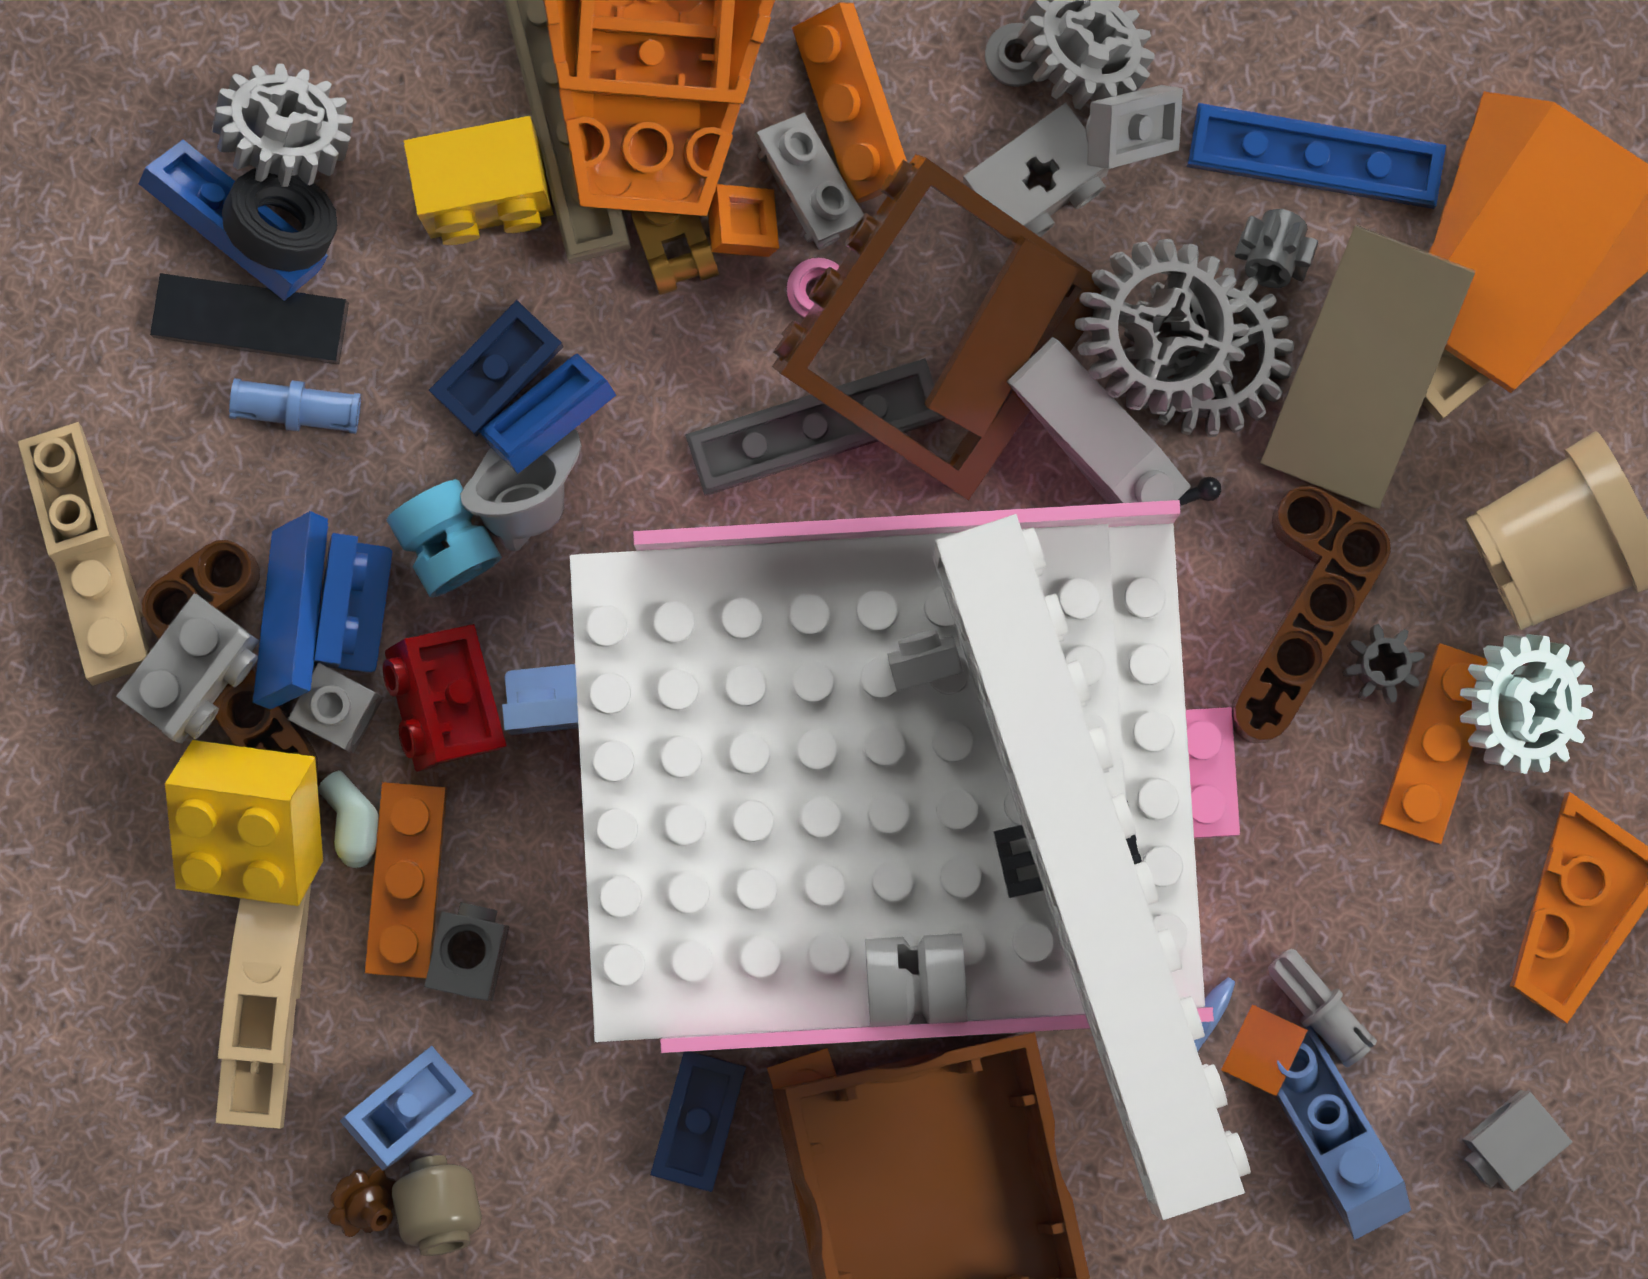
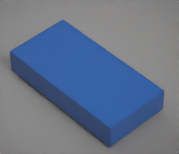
M577 353L481 428L479 432L487 444L518 474L613 399L616 394L609 382Z

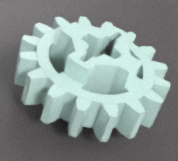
M1527 634L1526 637L1507 635L1504 636L1503 647L1487 645L1483 648L1488 662L1487 665L1470 664L1468 668L1470 674L1477 680L1475 687L1463 688L1460 691V696L1472 701V709L1460 716L1462 723L1475 724L1477 730L1468 740L1470 746L1486 749L1483 759L1485 762L1504 766L1506 771L1527 774L1528 770L1542 773L1548 772L1550 760L1568 761L1570 757L1565 744L1568 741L1583 743L1585 737L1577 728L1579 719H1591L1593 715L1591 710L1581 707V698L1593 692L1592 685L1578 684L1577 677L1585 668L1583 661L1567 660L1570 647L1566 644L1552 643L1548 636Z

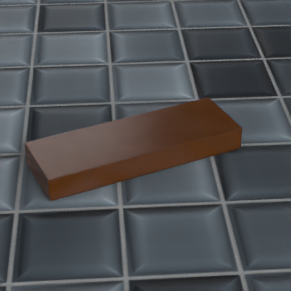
M1020 236L924 404L929 409L983 438L1011 390V386L1007 381L1028 361L1080 269Z

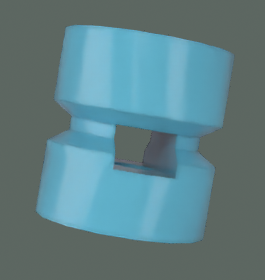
M457 479L444 482L422 492L395 509L386 519L402 549L416 552L418 557L412 567L429 597L432 598L450 592L492 568L502 558L487 529L484 526L472 524L471 519L474 514L462 506L460 494L463 491V487ZM447 539L450 547L445 548L442 541Z

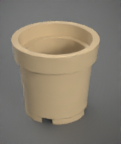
M1597 431L1565 449L1566 459L1464 519L1481 558H1484L1507 610L1520 630L1630 587L1636 594L1648 590V519L1619 463Z

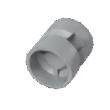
M962 933L923 936L919 945L910 947L904 937L865 939L870 1027L909 1025L914 1015H922L928 1024L967 1022L966 977Z

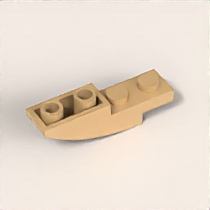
M79 422L18 441L49 557L54 561L85 677L94 686L134 673L150 652L140 618L144 615L104 486L82 426Z
M311 884L299 906L240 898L220 1032L218 1059H222L216 1123L284 1128L296 999H300Z

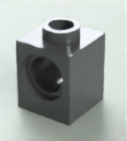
M460 902L458 914L441 912L424 987L475 999L493 1001L509 931L508 925L495 923L498 910ZM468 931H473L480 935L486 946L483 961L472 969L461 967L455 961L452 952L453 944L457 937Z

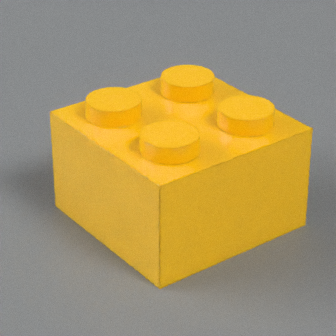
M530 116L403 140L417 215L431 239L441 237L444 245L464 244L479 239V229L499 225L504 226L506 233L526 232L539 228L542 225L540 217L554 215L537 133Z
M192 740L165 782L175 888L299 906L323 863L315 757Z

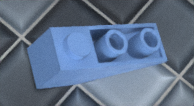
M1311 1026L1305 1028L1308 1031L1289 1071L1277 1060L1279 1070L1286 1077L1276 1097L1332 1203L1353 1239L1356 1240L1411 1211L1404 1180L1316 1032Z

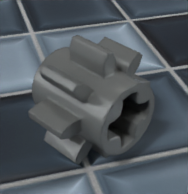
M1272 209L1265 212L1261 220L1253 216L1248 217L1234 255L1241 260H1247L1245 272L1249 278L1256 279L1259 285L1268 288H1282L1290 283L1292 277L1298 281H1304L1308 268L1312 264L1318 240L1306 237L1308 226L1299 215L1288 210Z
M1376 624L1370 628L1369 635L1372 644L1366 646L1357 640H1352L1348 643V649L1357 655L1358 658L1356 665L1348 667L1342 673L1346 677L1358 675L1364 684L1359 691L1358 698L1363 700L1372 694L1374 690H1382L1385 702L1392 704L1397 700L1395 685L1401 683L1406 688L1411 689L1419 686L1420 682L1415 676L1410 674L1412 664L1420 661L1425 656L1422 652L1410 653L1404 645L1408 637V630H1402L1394 638H1384L1383 629L1379 624ZM1378 648H1382L1385 657H1396L1398 661V668L1389 672V681H1385L1382 671L1372 672L1369 667V661L1378 656Z

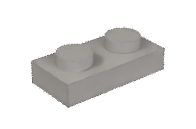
M1158 85L1092 101L1090 116L1086 124V138L1089 143L1087 165L1111 169L1179 151L1183 88Z

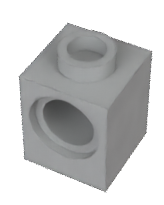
M318 663L312 674L311 690L300 696L288 720L354 753L384 697Z
M1523 1090L1518 1091L1462 1139L1472 1151L1464 1160L1475 1175L1489 1189L1498 1182L1503 1189L1511 1192L1516 1191L1572 1143V1140L1530 1091Z

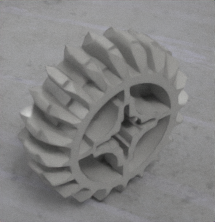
M1162 239L1158 241L1153 252V249L1147 242H1138L1132 246V259L1123 252H1117L1110 256L1111 267L1115 275L1103 269L1096 270L1092 274L1094 283L1102 292L1101 294L1082 293L1079 298L1084 306L1092 308L1094 311L1092 317L1078 318L1075 321L1076 329L1092 331L1093 340L1083 342L1078 346V351L1082 356L1098 355L1099 360L1088 370L1089 374L1093 379H1101L1111 374L1106 384V393L1112 398H1118L1127 391V408L1141 410L1148 401L1152 414H1166L1171 402L1178 412H1186L1192 409L1193 395L1200 401H1210L1214 398V388L1210 379L1220 384H1228L1233 379L1230 370L1223 362L1224 360L1242 361L1243 357H1245L1244 352L1240 348L1231 345L1233 336H1245L1250 331L1248 325L1243 323L1234 324L1233 313L1244 310L1247 303L1244 299L1228 300L1226 293L1234 288L1237 279L1233 275H1224L1214 279L1219 269L1220 260L1215 256H1207L1198 263L1199 251L1197 245L1184 244L1177 253L1172 239ZM1156 273L1168 275L1164 288L1157 289L1153 299L1146 306L1141 304L1132 305L1124 302L1130 291L1143 279ZM1188 288L1192 290L1201 304L1205 318V329L1197 325L1191 317L1190 302L1193 294L1188 292ZM1168 316L1163 323L1171 322V331L1183 336L1156 338L1160 332H1154L1153 323L1141 318ZM1118 324L1128 329L1134 337L1135 350L1132 360L1137 362L1136 367L1128 360L1122 349ZM1179 348L1193 349L1199 352L1193 363L1181 374L1164 381L1156 380L1160 367L1168 366L1173 353Z
M1225 268L1221 277L1224 275H1233L1235 277L1234 269ZM1252 277L1245 281L1241 291L1233 288L1226 293L1228 300L1244 299L1247 303L1244 310L1236 313L1248 323L1250 331L1245 336H1233L1231 345L1243 351L1245 347L1258 344L1259 361L1255 377L1246 388L1235 394L1231 382L1220 384L1210 379L1216 400L1200 401L1198 398L1193 397L1192 409L1181 412L1185 414L1181 424V433L1190 435L1196 426L1197 417L1205 418V432L1208 437H1216L1218 435L1220 417L1225 416L1228 427L1234 433L1241 431L1244 427V418L1240 409L1243 408L1253 419L1260 420L1266 414V410L1257 395L1268 401L1277 402L1283 393L1280 387L1270 380L1269 377L1288 379L1291 375L1292 367L1274 359L1277 356L1291 354L1294 350V342L1292 340L1274 339L1273 337L1274 334L1280 333L1289 325L1288 317L1285 315L1277 316L1268 320L1265 314L1272 309L1277 299L1273 294L1264 296L1258 303L1250 298L1258 284V281ZM1156 282L1150 289L1152 298L1156 290L1163 289L1165 285ZM1188 288V292L1193 294L1190 302L1191 317L1197 325L1205 329V318L1199 304L1200 302L1192 290ZM1138 301L1136 305L1141 304L1146 306L1149 303L1145 301ZM1168 316L1141 319L1152 322L1153 331L1159 332L1161 325ZM1125 328L1124 336L1134 341L1131 332ZM1135 346L1124 349L1123 351L1132 364H1137L1136 361L1132 360ZM1181 348L1176 350L1170 358L1168 366L1160 367L1156 380L1164 381L1168 380L1167 377L1174 375L1175 377L1181 374L1196 359L1195 356L1188 358L1191 351L1196 350ZM1224 360L1223 364H1224V365L1230 370V372H1231L1230 363H1229L1230 361H1229V360ZM1148 401L1142 407L1143 409L1149 408ZM1171 402L1167 413L1160 414L1158 417V422L1162 425H1167L1175 411H1177Z

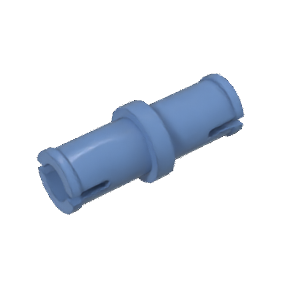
M234 378L230 395L229 418L284 423L286 430L299 432L301 426L349 431V433L356 434L361 394L306 389L305 382L292 380L290 386L242 381L241 379Z

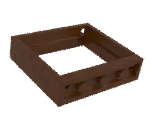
M915 154L910 163L903 159L894 174L888 175L881 189V192L886 194L887 197L875 215L872 217L865 213L855 224L845 241V246L851 250L837 271L829 267L817 280L809 295V299L814 302V305L802 323L799 324L794 320L782 332L781 335L784 337L773 351L779 357L772 367L781 375L969 501L1030 411L1012 388L984 437L982 438L968 431L949 461L946 462L808 369L809 365L930 186L1014 245H1016L1020 236H1023L1080 269L1029 359L1052 337L1057 339L1070 352L1084 332L1076 329V319L1092 317L1094 309L1086 307L1080 302L1081 294L1086 292L1101 294L1102 290L1094 283L1092 279L1093 273L926 157Z

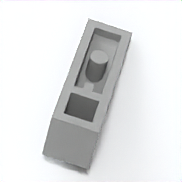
M1054 337L1007 381L1108 504L1178 500L1191 487L1158 444L1114 398L1106 393V390L1098 381L1093 379L1078 360Z

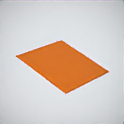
M1252 1004L1221 1070L1277 1096L1286 1077L1279 1070L1277 1060L1289 1071L1308 1030Z

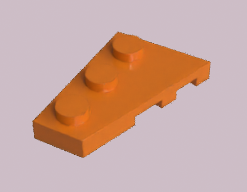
M1566 792L1563 797L1510 983L1511 988L1561 1023L1566 1024L1648 907V846L1571 792Z

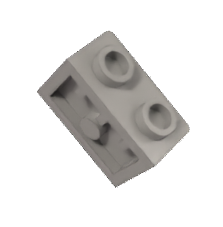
M194 593L116 697L162 730V733L171 740L183 744L189 735L197 739L209 727L217 715L219 708L213 702L229 683L233 687L238 686L255 665L258 656L252 651L259 643V640Z

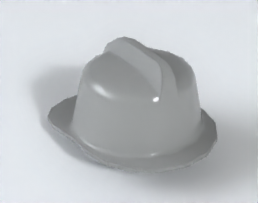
M575 429L572 430L518 474L490 448L473 477L467 482L460 494L462 506L470 513L479 515L485 527L495 536L501 537L507 549L519 551L531 536L543 533L557 524L563 514L564 482L574 467L582 447L578 432Z

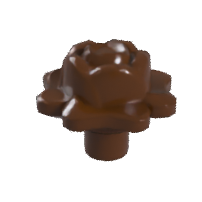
M378 1165L371 1167L367 1173L360 1169L353 1171L349 1176L343 1177L336 1185V1190L331 1194L330 1201L334 1207L328 1213V1221L331 1224L340 1226L342 1233L347 1237L355 1236L360 1229L365 1233L385 1230L393 1219L391 1212L394 1208L392 1187L397 1181L386 1177L385 1171H382Z

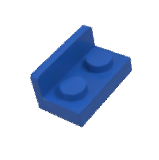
M332 533L329 541L313 665L317 666L320 663L331 668L372 673L377 667L393 552L389 547L357 543L358 536Z

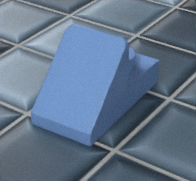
M430 1046L345 1115L340 1122L383 1171L403 1158L424 1136L463 1105L474 1093L434 1047Z

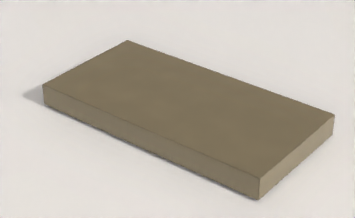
M1355 225L1260 463L1379 510L1476 271Z

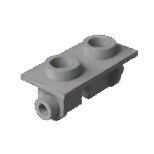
M805 112L754 134L757 144L761 149L757 156L760 162L765 161L782 192H787L792 200L790 206L806 232L804 238L807 242L814 241L817 248L821 250L839 240V233L855 226L864 214Z

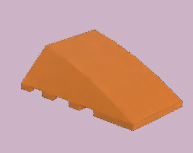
M543 0L580 207L707 216L733 137L732 132L749 88L750 76L758 51L764 41L770 23V14L775 0Z
M1484 91L1475 113L1476 117L1469 138L1465 142L1458 162L1459 168L1451 192L1446 198L1439 219L1441 221L1434 242L1428 253L1476 271L1444 349L1512 393L1562 349L1576 334L1597 318L1620 295L1648 272V163L1555 102Z

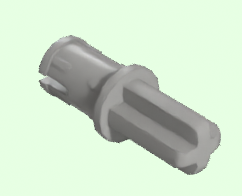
M1294 949L1283 952L1272 961L1268 967L1269 975L1304 1014L1300 1019L1301 1024L1304 1027L1310 1025L1330 1046L1331 1050L1345 1067L1353 1065L1371 1050L1370 1048L1376 1044L1377 1040L1359 1023L1348 1007L1342 1002L1343 993L1340 989L1337 988L1330 991Z

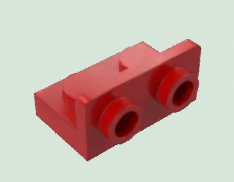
M475 624L405 638L385 650L386 660L383 662L382 669L384 683L389 694L393 697L396 696L402 718L399 724L400 744L405 755L408 758H412L416 772L431 769L442 763L498 751L507 746Z

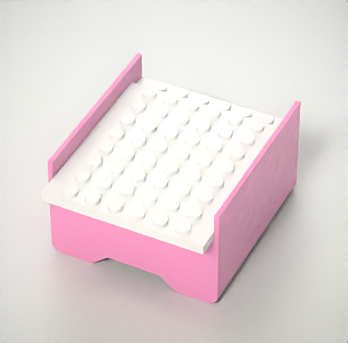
M1180 500L633 531L634 546L637 551L570 555L595 1042L662 1038L660 1039L661 1053L1090 1028L1044 890L1008 898L993 831L1022 824L933 560L936 540L1017 514L1021 529L1025 530L1033 527L1039 539L1046 567L1042 568L1043 575L1039 576L1038 579L1044 597L1052 594L1057 595L1068 627V634H1065L1064 641L1060 642L1066 663L1078 660L1081 665L1091 696V700L1086 701L1087 706L1082 707L1088 728L1092 730L1101 727L1113 760L1114 767L1109 768V772L1104 773L1111 796L1123 794L1128 801L1136 829L1135 835L1138 852L1142 862L1146 861L1156 886L1159 901L1148 905L1156 930L1158 932L1169 929L1178 951L1182 969L1171 972L1179 998L1191 996L1201 1022L1214 1021L1213 1007H1205L1194 839L1240 835L1232 707L1186 710L1173 525L1180 515ZM926 631H938L940 639L953 635L963 673L899 691L896 690L887 653L900 650L898 641ZM1026 838L1010 842L1013 855L1030 851ZM1035 864L1016 869L1019 881L1039 877ZM962 933L966 977L967 1022L928 1024L922 1015H914L909 1025L870 1027L865 939L904 937L910 947L918 946L923 936Z

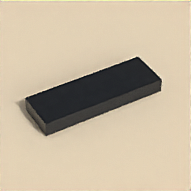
M160 273L150 335L158 339L340 364L349 302L342 298L299 292L293 293L284 301L269 288Z

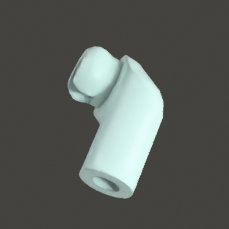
M338 770L324 778L318 787V792L337 812L334 839L337 855L345 865L359 868L367 865L374 855L379 815L375 807L342 771Z

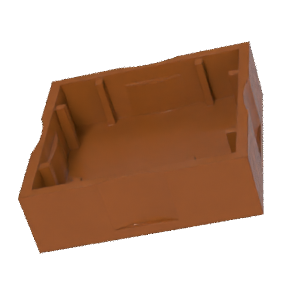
M1035 1032L1011 1035L772 1089L813 1279H1090L1073 1199L1062 1178L1057 1161L1055 1119Z

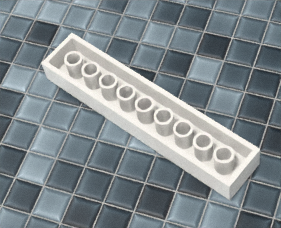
M1017 514L935 541L933 560L1151 1213L1162 1220H1166L1244 1194L1245 1191L1240 1177L1251 1173L1249 1162L1238 1133L1232 1134L1230 1130L1224 1132L1217 1108L1226 1106L1228 1103L1218 1071L1214 1064L1209 1066L1208 1064L1202 1065L1194 1040L1205 1037L1203 1026L1192 997L1179 998L1171 972L1182 969L1173 937L1169 929L1158 932L1156 930L1148 905L1158 902L1159 897L1146 861L1137 864L1133 862L1126 839L1136 834L1134 821L1124 795L1111 796L1104 773L1109 772V768L1114 767L1113 760L1101 727L1092 730L1088 728L1082 707L1087 706L1086 701H1090L1091 696L1081 665L1078 660L1066 663L1060 642L1064 641V635L1068 634V627L1057 595L1052 594L1044 597L1038 577L1043 575L1042 568L1046 567V562L1037 534L1033 527L1022 530Z

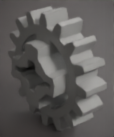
M1035 0L1024 14L1023 18L1026 22L1018 32V38L1029 43L1021 54L1022 60L1037 62L1039 69L1033 75V79L1036 82L1049 79L1054 84L1051 96L1058 99L1064 92L1072 95L1074 108L1079 110L1082 109L1089 99L1096 101L1138 91L1150 75L1146 68L1154 60L1155 54L1143 48L1151 38L1150 31L1136 29L1133 25L1140 15L1137 10L1123 12L1118 7L1120 0Z
M277 64L274 74L267 75L261 67L255 65L251 68L249 80L235 73L231 76L229 89L221 88L216 104L212 132L220 134L217 147L220 152H236L233 163L234 168L239 170L248 165L256 168L255 180L262 182L269 173L276 174L281 186L288 187L291 176L299 175L303 182L311 185L314 184L317 170L327 176H331L334 173L337 160L344 161L353 124V118L344 115L347 101L345 98H329L332 84L328 81L317 85L309 83V70L302 69L296 77L287 75L284 64Z

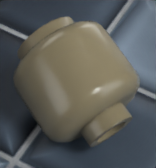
M444 1155L427 1156L411 1162L408 1165L410 1173L400 1178L392 1187V1199L402 1241L412 1247H418L420 1254L423 1256L443 1255L470 1245V1235L479 1229L482 1221L472 1172L461 1165L448 1164L447 1158Z

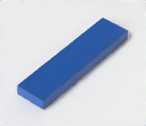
M1198 103L1187 167L1435 209L1446 145Z

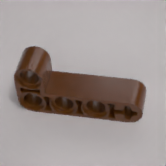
M1300 486L1289 491L1275 507L1272 516V526L1277 538L1289 548L1313 561L1315 565L1232 702L1233 729L1243 740L1251 743H1266L1280 736L1289 727L1386 565L1391 552L1390 539L1386 531L1378 523L1323 490L1312 486ZM1294 503H1305L1314 508L1319 517L1317 531L1311 534H1302L1295 531L1290 526L1287 518L1289 506ZM1358 535L1370 542L1373 548V559L1370 565L1358 567L1346 560L1342 549L1345 537ZM1327 589L1338 596L1341 603V612L1337 620L1324 621L1313 614L1310 608V597L1313 591ZM1295 643L1305 649L1309 658V665L1303 675L1292 676L1286 674L1280 668L1277 662V653L1282 644ZM1264 673L1275 686L1292 690L1294 695L1290 699L1284 691L1278 694L1269 708V714L1276 719L1275 724L1266 722L1256 729L1249 724L1253 714L1245 706L1247 702L1256 704L1261 701L1271 688L1272 684L1260 681V677Z
M216 540L207 544L155 581L146 590L142 600V613L147 624L157 638L160 639L170 626L164 622L162 607L164 601L175 593H185L189 599L195 593L220 612L226 614L256 590L260 580L259 565L252 554L235 542ZM227 556L239 557L242 562L243 572L238 582L227 588L216 586L213 579V571L216 564ZM253 666L249 674L238 686L233 687L229 683L213 702L219 708L215 718L235 746L253 748V742L272 736L283 750L290 753L298 751L300 755L314 756L317 773V754L298 725L288 720L290 714L283 705L273 709L264 707L265 713L263 718L254 727L242 729L235 719V708L243 697L254 695L257 669L255 666ZM281 724L283 731L272 734ZM261 742L256 747V749L272 751L270 746Z

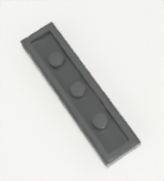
M926 358L836 386V388L903 433L945 420L944 416L929 409L924 404L935 386ZM812 395L685 434L704 496L879 441Z

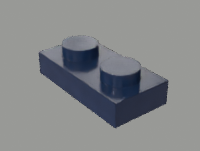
M516 300L429 389V392L477 437L480 434L481 428L492 421L564 346L556 336Z
M692 1051L683 1052L650 1176L713 1192L746 1066Z

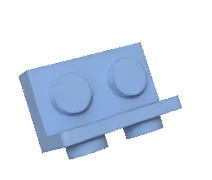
M575 664L506 672L507 704H502L504 730L510 735L579 728Z

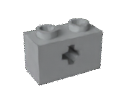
M1065 102L963 176V184L1039 237H1042L1055 225L1054 220L1051 218L1052 214L1069 202H1071L1075 209H1079L1092 201L1106 188L1101 179L1108 174L1109 169L1087 165L1089 143L1086 138V129ZM1033 169L1038 175H1043L1050 171L1053 174L1049 187L1050 191L1046 192L1040 185L1029 190L1026 187L1030 175L1029 170ZM994 231L1006 248L1012 244V242Z

